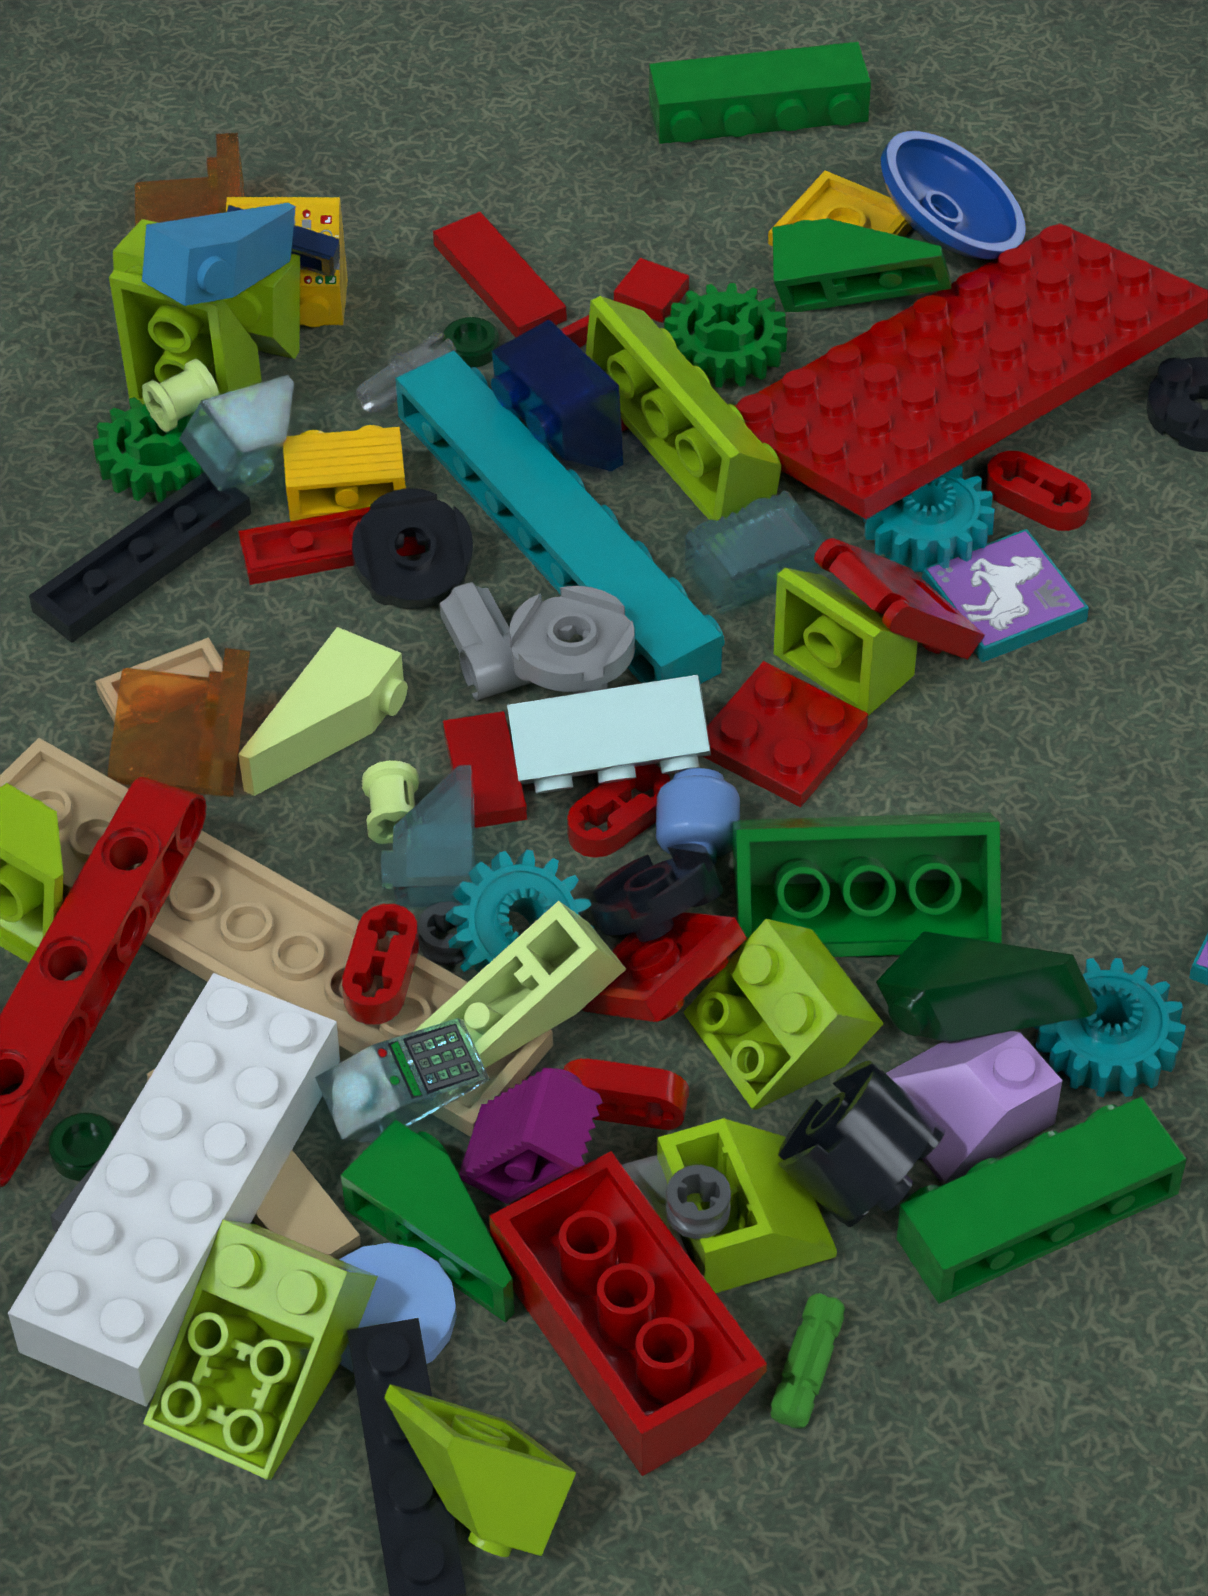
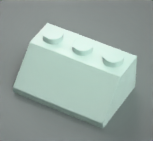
M698 675L507 705L518 780L522 784L534 783L536 794L573 788L572 777L597 773L599 784L637 778L635 771L637 766L660 763L662 774L676 773L689 768H700L698 757L711 755L702 689Z

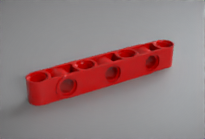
M145 776L137 778L132 783L104 834L97 841L0 1014V1094L12 1084H22L11 1094L0 1095V1187L5 1186L9 1182L27 1153L43 1121L51 1112L170 894L173 883L202 831L207 809L206 799L203 795ZM142 863L139 867L126 871L130 866ZM83 971L75 979L64 981L72 973Z

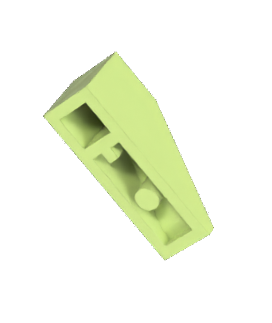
M337 627L238 754L244 792L256 796L372 734L387 714L390 716L396 715L405 701L408 689L407 683L403 678L401 653Z
M558 901L408 1037L456 1024L477 1071L480 1072L576 1015L622 974L626 968L585 919ZM455 1032L447 1034L449 1040L451 1039L449 1035L455 1034L454 1036L457 1037ZM444 1036L435 1038L438 1046L447 1044ZM454 1038V1039L450 1040V1042L457 1041L458 1038H456V1040H455V1038ZM432 1039L424 1041L427 1050L435 1048ZM420 1043L414 1044L416 1047L418 1046L419 1052L423 1051ZM462 1047L454 1049L457 1057L465 1055ZM450 1051L442 1053L445 1061L454 1059ZM439 1055L430 1057L434 1065L442 1063ZM469 1062L461 1064L464 1073L472 1070ZM465 1064H466V1066H467V1065L469 1066V1067H468V1068H469L468 1070H467V1069L465 1070V1068H464ZM457 1066L449 1068L452 1077L460 1074ZM446 1070L437 1072L441 1080L449 1078Z

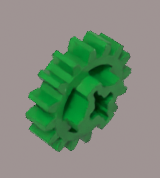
M729 283L726 292H718L713 284H707L706 295L699 296L693 291L686 292L685 304L674 302L671 305V317L665 318L664 329L673 337L677 349L693 366L700 367L707 376L714 377L715 386L718 388H722L725 380L728 378H734L740 387L746 386V375L749 374L763 380L766 378L767 366L778 368L781 365V353L787 350L788 328H785V312H775L776 300L772 297L758 301V289L754 287L745 294L737 293L736 283ZM761 334V338L757 341V336Z
M133 397L129 399L130 409L124 412L113 407L109 410L111 423L100 422L97 425L99 438L93 440V446L100 477L102 480L111 479L113 491L116 493L125 491L129 487L132 488L133 499L136 501H140L147 492L155 493L156 500L162 502L166 498L167 491L175 490L176 492L210 468L213 471H218L220 468L218 455L223 454L220 430H217L215 415H204L203 408L179 419L176 428L165 432L151 417L146 405ZM194 440V441H195V444H194V446L191 448V447H190V442H192V441ZM125 446L126 451L122 454L121 452Z

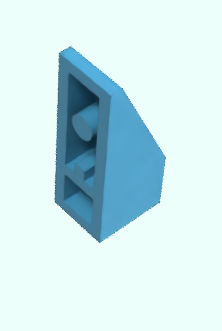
M290 203L147 224L142 282L184 306L233 298L290 262L296 206Z

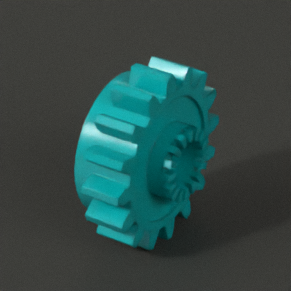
M958 465L868 519L863 518V522H865V539L875 540V553L877 555L884 554L889 560L907 566L915 572H924L925 567L938 563L943 569L949 568L950 558L954 556L967 562L972 559V549H984L987 546L988 535H993L995 509L992 508V492L981 491L982 479L979 476L964 480L962 478L963 467Z
M527 849L518 857L515 865H513L508 853L502 851L491 860V868L483 862H479L468 872L472 883L462 881L452 893L462 905L454 906L446 913L445 921L457 925V934L448 941L449 948H461L466 958L460 966L462 971L467 972L475 969L479 973L520 936L517 931L514 932L512 930V925L508 924L509 917L507 915L509 911L517 912L524 916L531 926L558 901L578 915L591 906L590 899L580 898L574 900L570 893L579 881L576 875L560 881L555 876L558 869V860L552 858L542 868L536 867L533 850Z
M1094 958L1086 959L1083 976L1098 1006L1097 1010L1090 1017L1035 1026L1034 1028L1038 1030L1037 1051L1051 1052L1049 1066L1055 1072L1062 1071L1071 1078L1070 1087L1076 1089L1083 1085L1095 1089L1096 1096L1104 1097L1107 1091H1121L1125 1097L1133 1096L1134 1087L1142 1083L1150 1088L1156 1087L1160 1071L1172 1072L1175 1068L1177 1054L1181 1050L1186 1027L1180 1023L1183 1010L1182 1003L1177 1001L1167 1002L1170 984L1167 981L1151 986L1146 982L1149 968L1142 965L1133 974L1124 972L1121 958H1114L1110 970H1101Z

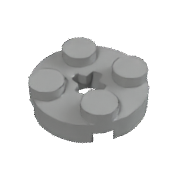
M586 586L560 587V597H553L542 601L540 593L529 598L517 609L509 627L510 648L514 672L524 681H531L547 689L573 692L574 694L607 689L608 682L620 676L633 659L635 652L633 621H630L625 616V606L616 597L605 591ZM574 634L583 636V640L579 642L568 643L561 641L571 639Z

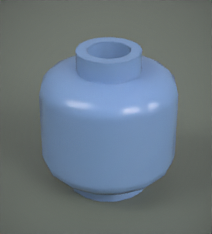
M689 768L677 772L673 780L660 788L657 795L656 839L663 851L670 854L667 847L686 843L703 845L706 847L714 865L717 862V857L724 856L733 851V821L740 820V797L736 788L725 781L723 775L715 770Z

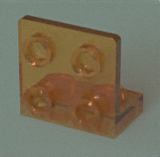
M238 133L216 134L217 157H207L208 177L137 182L135 184V226L141 219L160 223L226 212L227 197H245Z
M225 648L222 672L210 670L209 677L133 668L123 669L121 672L107 777L120 784L132 785L137 778L145 776L194 793L233 797L250 651Z

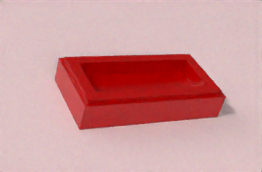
M500 711L443 720V732L452 773L456 770L459 789L457 798L464 830L527 820L526 802L521 782L518 780L516 760L505 712Z

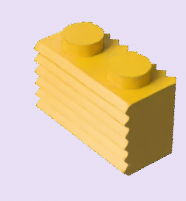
M367 425L354 431L330 433L308 430L300 435L283 437V439L285 438L283 443L285 484L291 521L370 507L380 496L395 490L406 489L400 427L382 428L377 425Z

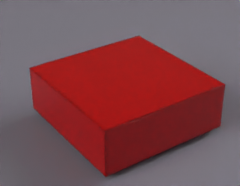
M639 258L614 290V301L643 310L651 319L663 323L665 318L671 313V305L674 302L679 303L689 290V275Z

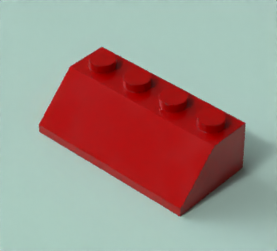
M612 1151L489 1215L491 1238L512 1277L514 1292L641 1476L704 1442L766 1373V1361Z

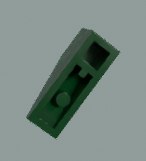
M925 931L876 981L889 1007V1016L901 1031L912 1036L948 1042L1090 1017L1098 1008L1073 954Z

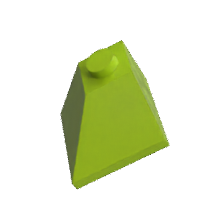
M6 783L0 787V946L29 963L63 904L64 873L57 811Z
M390 1384L384 1398L447 1511L471 1531L468 1537L469 1542L486 1552L500 1557H509L513 1548L542 1556L576 1472L509 1420Z

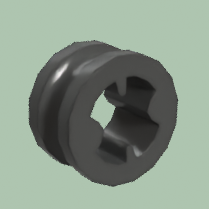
M452 901L438 902L429 906L420 915L417 923L420 950L427 959L436 964L454 965L466 959L461 948H449L448 941L455 934L450 933L444 940L436 938V931L445 933L451 926L457 927V925L445 921L446 913L454 906L462 905L461 903Z
M692 1165L677 1171L671 1177L666 1189L667 1220L672 1228L681 1235L693 1239L709 1238L718 1234L727 1225L731 1211L730 1184L725 1176L713 1167ZM699 1193L700 1198L704 1202H710V1208L698 1211L697 1206L693 1202H687V1196Z

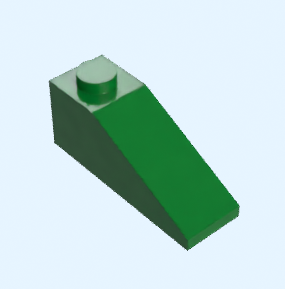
M828 218L813 221L802 220L794 224L772 227L774 284L785 312H804L951 289V278L942 247L939 245Z
M395 1119L340 1175L345 1210L390 1242L417 1248L438 1261L455 1288L506 1323L515 1313L512 1277L447 1151L429 1133L424 1131L415 1133Z

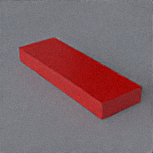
M480 211L433 231L434 246L518 341L567 320L565 304Z
M370 507L238 531L249 584H259L354 566L352 559L353 531L358 521L360 523L362 517L370 510ZM415 537L404 538L403 548L396 551L400 556L425 553V545H418Z

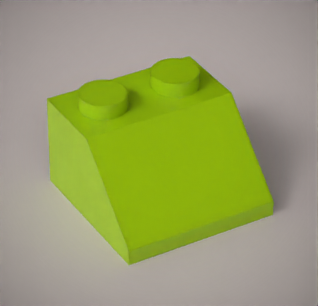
M786 567L777 574L773 654L844 702L868 713V716L915 675L918 641L891 632L882 623L883 614L873 611L853 591L840 587L824 575Z

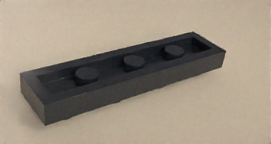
M207 469L30 594L32 612L71 643L252 514L250 498L212 469Z
M419 1318L347 1330L389 1596H467L453 1515L447 1511L384 1398L390 1384L432 1397Z

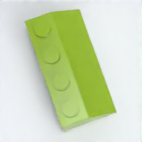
M602 296L591 300L584 378L623 420L624 424L699 510L718 529H721L776 500L782 467L776 452L769 444L761 443L745 425L739 410L734 405L727 404L711 387L705 372L700 367L693 366L677 349L671 334L666 329L659 328L643 310Z

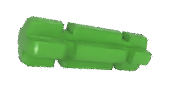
M815 1293L808 1298L802 1314L803 1322L798 1326L781 1374L783 1376L782 1382L778 1384L771 1403V1417L774 1421L797 1429H801L808 1424L815 1405L813 1403L814 1398L819 1393L834 1349V1340L838 1337L844 1320L843 1313L845 1307L839 1299L827 1297L821 1293Z

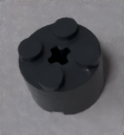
M870 1060L852 1067L832 1083L841 1093L832 1097L825 1105L816 1099L808 1107L788 1133L778 1154L784 1160L778 1164L788 1175L838 1221L843 1222L848 1227L858 1223L875 1205L884 1212L897 1205L908 1193L913 1183L912 1179L906 1174L917 1160L925 1158L937 1147L945 1134V1130L923 1107Z

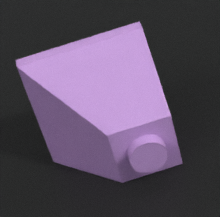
M1007 1031L952 1042L943 1041L886 1073L945 1130L941 1142L929 1155L922 1159L943 1185L966 1175L977 1163L988 1158H995L1055 1124L1062 1079L1021 1032Z

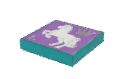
M1027 529L990 542L984 549H972V559L967 562L954 556L950 558L949 568L943 569L938 563L925 567L924 572H922V579L985 634L974 650V653L981 662L988 661L1087 622L1089 607Z

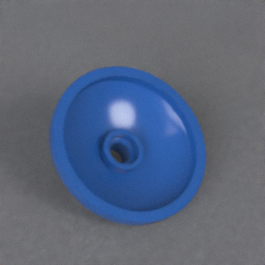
M921 131L899 133L884 148L881 156V169L885 187L906 222L927 241L941 246L944 250L980 260L998 259L1002 252L1017 248L1023 241L1026 231L1025 220L1017 200L997 174L972 153L943 137Z

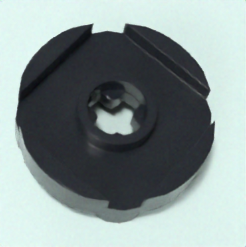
M1208 357L1168 358L1160 363L1157 375L1150 383L1146 405L1148 419L1154 429L1162 436L1163 431H1165L1171 437L1179 439V446L1193 451L1208 452V410L1203 409L1201 403L1195 402L1197 399L1208 400Z
M399 489L380 496L370 505V510L362 517L360 523L358 521L353 531L352 559L356 574L361 583L370 591L372 598L383 605H394L405 609H420L439 604L451 594L453 588L464 584L465 577L471 566L473 539L465 516L455 506L452 509L447 503L437 500V494L424 489ZM415 537L418 545H428L429 552L421 554V559L416 561H410L406 556H400L396 550L403 548L404 538Z
M695 843L667 847L673 859L653 865L647 854L631 861L606 877L593 891L598 903L591 902L589 907L599 929L606 935H623L635 932L638 941H651L665 935L673 928L674 922L672 918L691 907L705 905L719 897L723 892V888L706 847Z

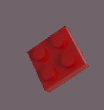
M763 661L707 725L711 755L702 757L801 808L868 726V713Z
M683 912L672 918L674 922L673 928L657 939L640 942L635 932H632L612 950L626 970L582 1010L657 1023L665 1020L682 1008L685 1002L684 997L702 980L716 975L726 967L729 962L728 956L747 937L735 917Z

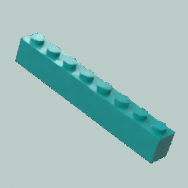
M453 350L395 378L398 417L559 594L560 587H592L613 595L625 606V616L630 621H633L635 629V652L627 668L641 683L698 675L701 684L721 673L722 647L725 644V640L717 621L708 614L703 615L688 599L682 584L676 578H668L653 562L647 547L641 541L632 540L619 526L615 514L607 505L603 504L600 506L586 491L579 475L572 469L566 470L553 456L546 440L538 434L534 436L520 421L513 405L506 400L502 402L489 388L484 375L476 367L470 368Z

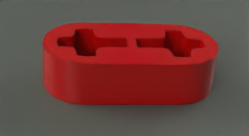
M1005 451L991 458L987 467L986 491L992 492L993 500L1057 531H1070L1085 524L1089 516L1091 504V490L1085 482L1024 452ZM1065 500L1072 501V502H1066V503H1064L1062 506L1056 505V504H1061V503H1063Z
M651 764L635 767L637 778L600 784L570 808L567 816L569 844L576 852L593 858L605 857L619 850L656 822L657 795L660 788L670 781L669 775L662 774L659 766ZM636 788L641 792H646L652 788L654 789V796L650 798L648 795L641 793L632 798V789ZM607 821V830L604 832L597 827L591 828L588 831L585 830V823L587 822L599 826Z
M380 904L365 912L358 923L342 977L345 1008L348 1014L358 1022L367 1025H379L388 1022L399 1014L404 1005L419 952L417 921L414 914L406 907L397 904ZM387 931L399 933V935H394L391 938L387 952L379 951L378 940L384 939ZM374 976H382L384 988L378 989L374 997L363 996V993L369 992Z
M582 1058L572 1060L564 1066L563 1070L576 1075L582 1081V1085L600 1095L603 1103L596 1107L599 1116L593 1118V1120L662 1130L676 1129L683 1123L690 1089L688 1083L681 1076L671 1071Z

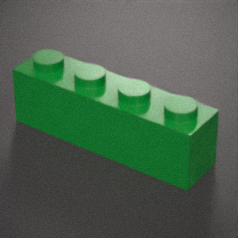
M859 42L649 64V105L659 144L686 143L694 140L729 136L742 137L747 134L784 130L796 131L803 128L831 125L844 126L869 121L871 80Z
M1142 1096L1121 1106L1115 1104L1106 1105L1093 1112L1085 1122L1063 1132H1045L1032 1140L1025 1149L1000 1160L998 1158H988L977 1163L965 1176L940 1187L938 1185H928L920 1188L904 1203L900 1204L896 1239L938 1304H941L1178 1195L1187 1159Z

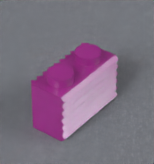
M543 1068L542 1072H536L535 1076H529L528 1080H522L521 1084H515L514 1088H508L507 1092H501V1095L495 1096L494 1100H488L487 1104H481L459 1172L461 1180L509 1204L583 1166L585 1163L582 1155L588 1152L585 1143L592 1140L589 1131L596 1128L592 1119L599 1116L596 1107L603 1103L600 1095L582 1085V1081L569 1071L557 1068Z

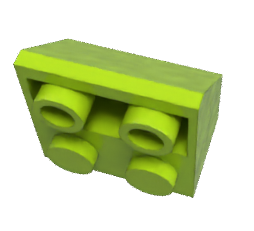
M765 919L732 956L726 967L717 973L683 1012L749 1106L754 1110L764 1107L845 1067L884 1024L812 929Z
M725 1118L657 1137V1160L661 1165L667 1185L677 1171L692 1165L713 1167L722 1173L730 1184L731 1211L727 1225L718 1234L709 1238L693 1239L681 1235L689 1258L714 1292L719 1293L835 1258L837 1255L836 1246L815 1199L778 1164L784 1161L778 1154L786 1137ZM699 1193L687 1196V1202H693L697 1206L698 1211L710 1208V1202H704L700 1198Z

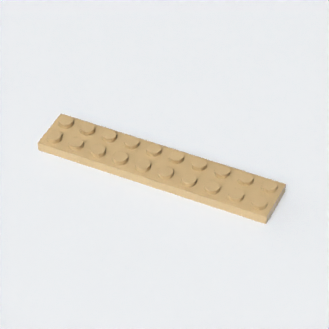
M38 738L0 775V787L8 783L57 811L64 873L63 897L66 898L97 841L108 827L128 788ZM201 831L199 838L172 885L170 894L144 939V945L207 982L212 974L215 973L337 1021L341 1061L470 1137L481 1104H487L488 1100H494V1097L500 1096L501 1092H507L508 1088H514L515 1084H521L522 1080H525L552 1048L553 1030L550 1029L478 1072V1077L461 1082L453 1088L447 1087L427 1094L403 1038H407L468 982L418 954L405 1002L399 1014L392 1020L379 1025H367L356 1021L348 1014L344 1005L342 977L360 920L206 832ZM142 863L134 864L127 868L126 871L135 869L142 865ZM385 936L384 939L378 940L379 951H388L391 938ZM374 976L369 992L363 993V996L374 997L378 989L384 988L382 976ZM398 1040L423 1096L411 1098L387 1043ZM412 1045L415 1054L419 1053V1050L415 1048L416 1046ZM379 1048L387 1050L388 1054L385 1058L378 1056L377 1050ZM426 1059L419 1060L422 1069L430 1066L428 1062H425L424 1065L421 1064ZM434 1073L426 1075L429 1084L437 1082ZM391 1076L399 1077L400 1083L392 1085L389 1081Z

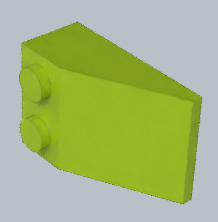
M113 270L109 276L129 399L135 397L142 404H145L142 395L143 384L152 380L161 383L183 372L186 363L197 359L211 373L220 394V405L212 410L203 408L204 415L214 414L217 426L234 430L262 386L258 347L225 301L221 299L184 306L142 282V277Z

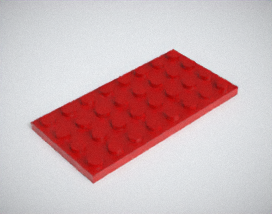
M1058 223L1043 229L1039 235L1024 242L1017 248L1002 252L998 259L992 260L973 272L959 276L955 282L951 283V289L940 290L930 296L918 299L909 308L887 320L875 323L871 329L852 340L832 347L827 354L800 369L786 373L782 379L761 391L743 397L734 406L741 413L745 425L761 443H767L774 449L782 465L781 471L864 519H868L1208 319V290L1189 282L1187 279L1180 278L1151 265L1147 261L1120 251L1107 243L1080 233L1069 226Z

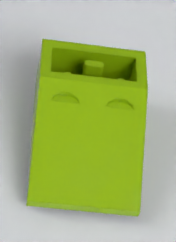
M223 1219L143 1424L264 1479L271 1480L342 1361L341 1356L349 1344L347 1330L359 1327L378 1276L258 1225Z

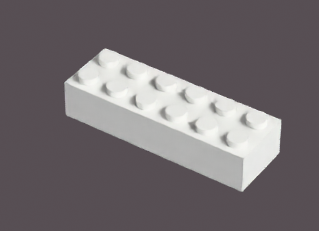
M215 973L212 974L8 1312L19 1353L147 1407L157 1389L222 1220L251 1223L340 1066L337 1021Z

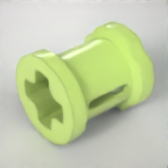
M197 359L186 363L183 372L161 383L152 380L142 385L145 405L151 417L165 432L176 428L179 419L201 408L212 410L220 405V394L217 385L206 366Z
M384 761L376 763L363 773L362 789L365 795L370 798L371 813L366 819L368 837L376 843L385 844L408 841L404 818L411 811L416 835L410 841L415 840L422 833L423 829H419L414 793L418 790L419 776L416 769L410 764L402 761ZM403 829L401 835L396 837L397 833Z

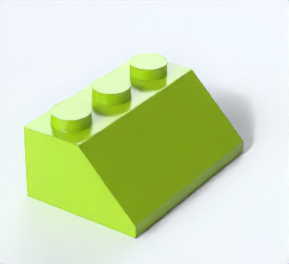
M141 219L113 249V270L142 277L146 225L158 222ZM291 253L289 263L233 298L223 300L256 343L258 351L295 359L300 351V255Z

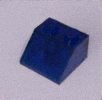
M551 320L543 322L492 351L494 378L491 379V386L497 400L504 408L515 410L526 421L532 435L540 443L547 442L563 459L608 471H613L624 465L619 385Z

